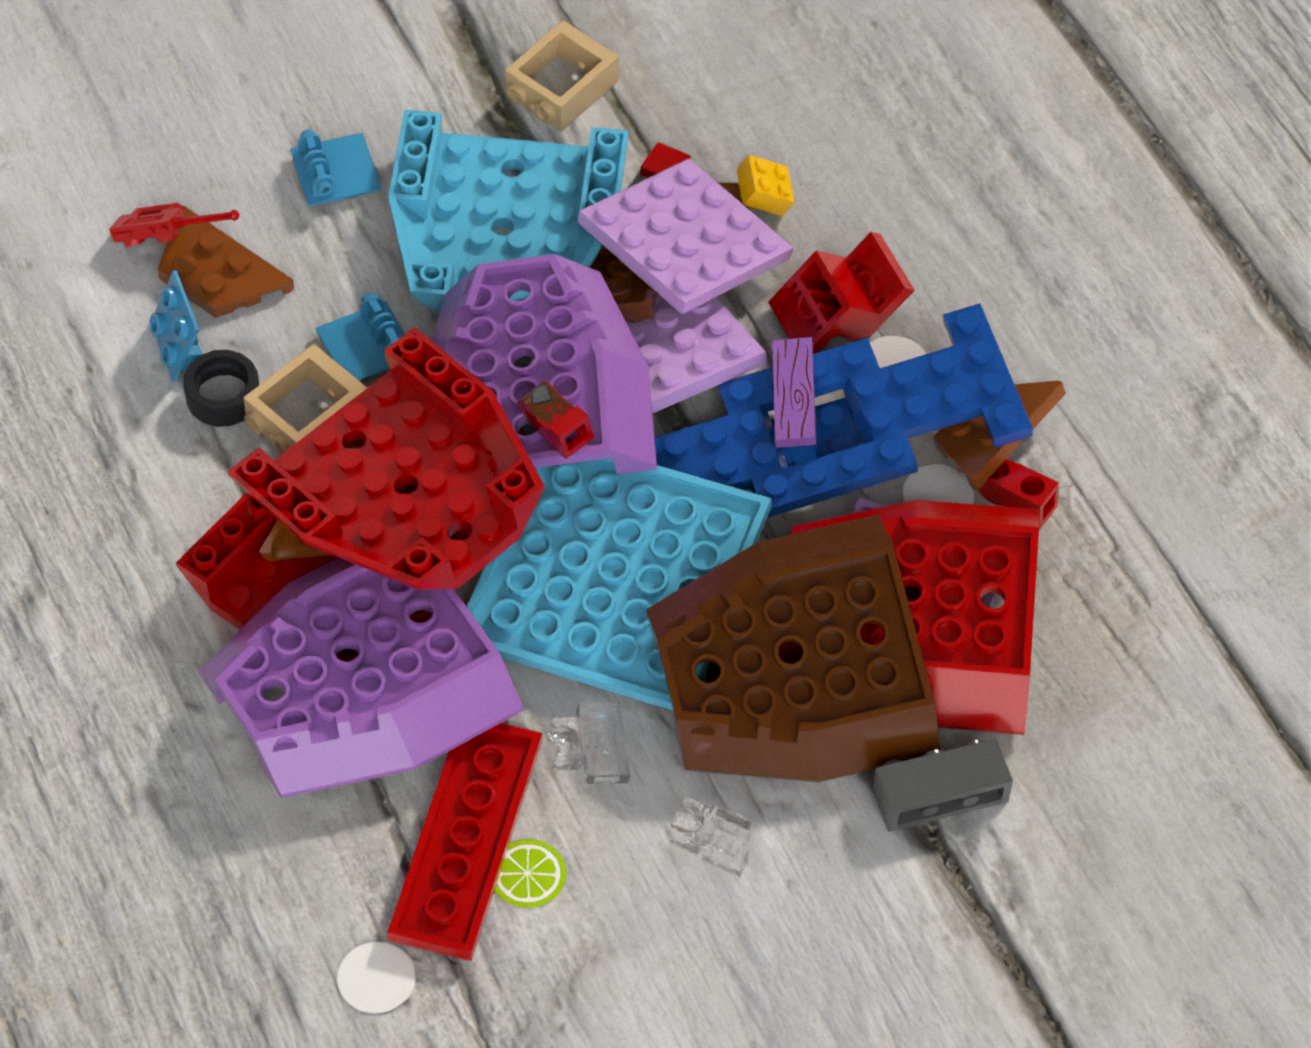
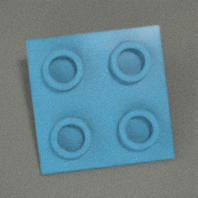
M305 130L300 134L298 147L290 148L308 207L382 191L363 133L321 141L320 136L314 133L313 130Z
M177 271L172 272L166 287L162 289L159 304L155 313L151 314L149 321L150 332L156 337L161 350L162 364L167 366L172 382H176L181 370H187L189 364L203 354L196 337L199 327Z
M367 293L361 298V311L315 328L330 357L360 382L389 371L384 350L405 335L387 301L383 302L381 297L375 296L374 293Z

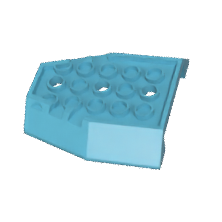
M404 110L388 200L410 295L439 314L446 292L478 264L556 254L590 268L603 245L577 223L579 212L621 191L629 131L591 127L589 146L443 133L442 113ZM510 169L521 172L516 177H508L503 173ZM501 227L512 230L510 234L505 236L497 235L493 231ZM517 291L510 299L512 301H522L530 293L527 291Z

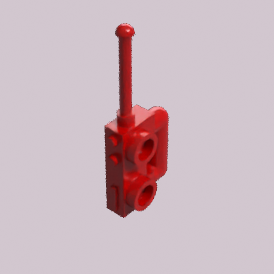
M170 203L136 208L131 214L121 215L109 228L114 243L123 241L125 247H132L141 244L146 238L156 237L160 243L174 240L179 236L178 230L184 228L185 225L231 219L236 221L240 215L237 210L233 209L231 212L185 218L183 206L180 203Z

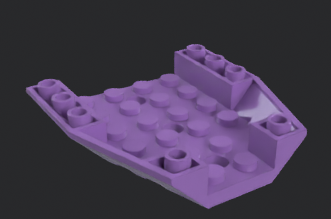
M556 254L478 264L446 292L431 341L494 392L535 468L613 458L617 475L657 470L648 364L599 271ZM517 291H527L530 293L522 301H512L510 299ZM529 356L534 358L532 364L527 367L519 368L514 366L516 360L521 357ZM542 381L550 383L573 407L578 406L589 417L594 438L567 459L537 431L528 436L518 433L523 425L531 423L521 412L517 401ZM577 429L565 438L566 442L573 440L577 436Z
M338 557L289 582L199 670L200 676L219 704L227 703L257 748L260 767L281 798L415 770L524 711L501 654L454 589L418 590ZM419 610L428 611L432 615L428 621L423 623L414 622L409 618L412 613ZM344 649H354L359 653L356 659L349 662L341 661L336 657ZM270 688H280L285 692L284 696L276 701H268L262 697L263 693Z

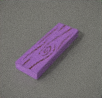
M812 337L772 340L776 448L816 445Z

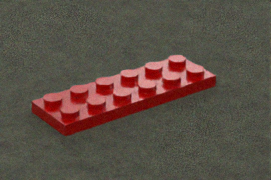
M500 723L448 751L387 931L388 941L472 961L543 741L541 732Z

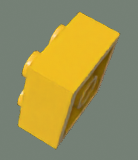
M748 155L736 168L743 205L783 216L795 203L788 166Z

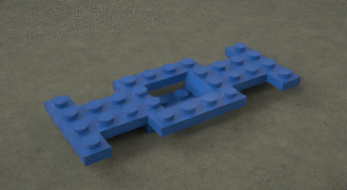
M979 303L943 314V323L953 346L883 368L879 367L868 338L813 354L815 397L841 389L844 390V398L815 406L816 445L776 448L774 419L771 420L768 414L769 411L774 410L773 367L719 384L718 390L727 416L655 437V448L658 466L741 490L752 488L753 493L771 498L772 507L767 517L769 518L918 472L917 461L908 441L909 438L982 416L992 443L996 448L1033 436V428L983 308Z

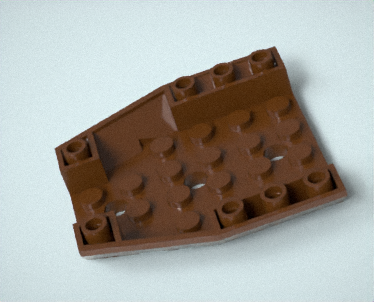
M879 515L759 541L646 609L655 649L659 651L676 721L675 731L684 768L687 771L819 783L875 770L891 760L900 759L906 761L921 757L931 750H941L935 702L893 543ZM867 624L879 626L884 633L883 641L876 645L865 643L860 636L861 628ZM785 643H794L801 649L802 658L794 664L785 663L778 655L779 647ZM709 661L718 666L720 676L716 681L705 683L697 677L695 670L702 662Z

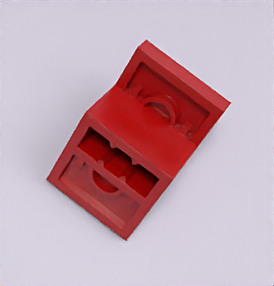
M870 231L847 257L816 250L768 303L788 338L812 337L813 354H816L835 336L854 340L869 339L915 290L881 234Z

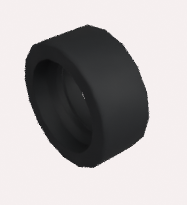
M213 350L197 357L189 364L184 374L186 404L192 415L202 423L216 427L232 426L245 421L246 413L243 397L260 385L258 371L253 362L242 353L231 350ZM229 375L239 378L245 383L244 391L237 397L227 401L210 400L199 393L200 386L208 379L216 376Z

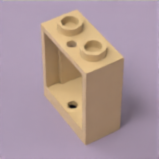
M562 20L505 70V95L516 105H522L534 113L543 123L550 124L559 131H563L619 81V56ZM557 56L586 74L561 97L532 79Z
M313 343L243 397L246 413L244 419L248 427L255 434H263L269 439L275 450L281 455L367 387ZM309 379L336 403L298 432L270 408Z

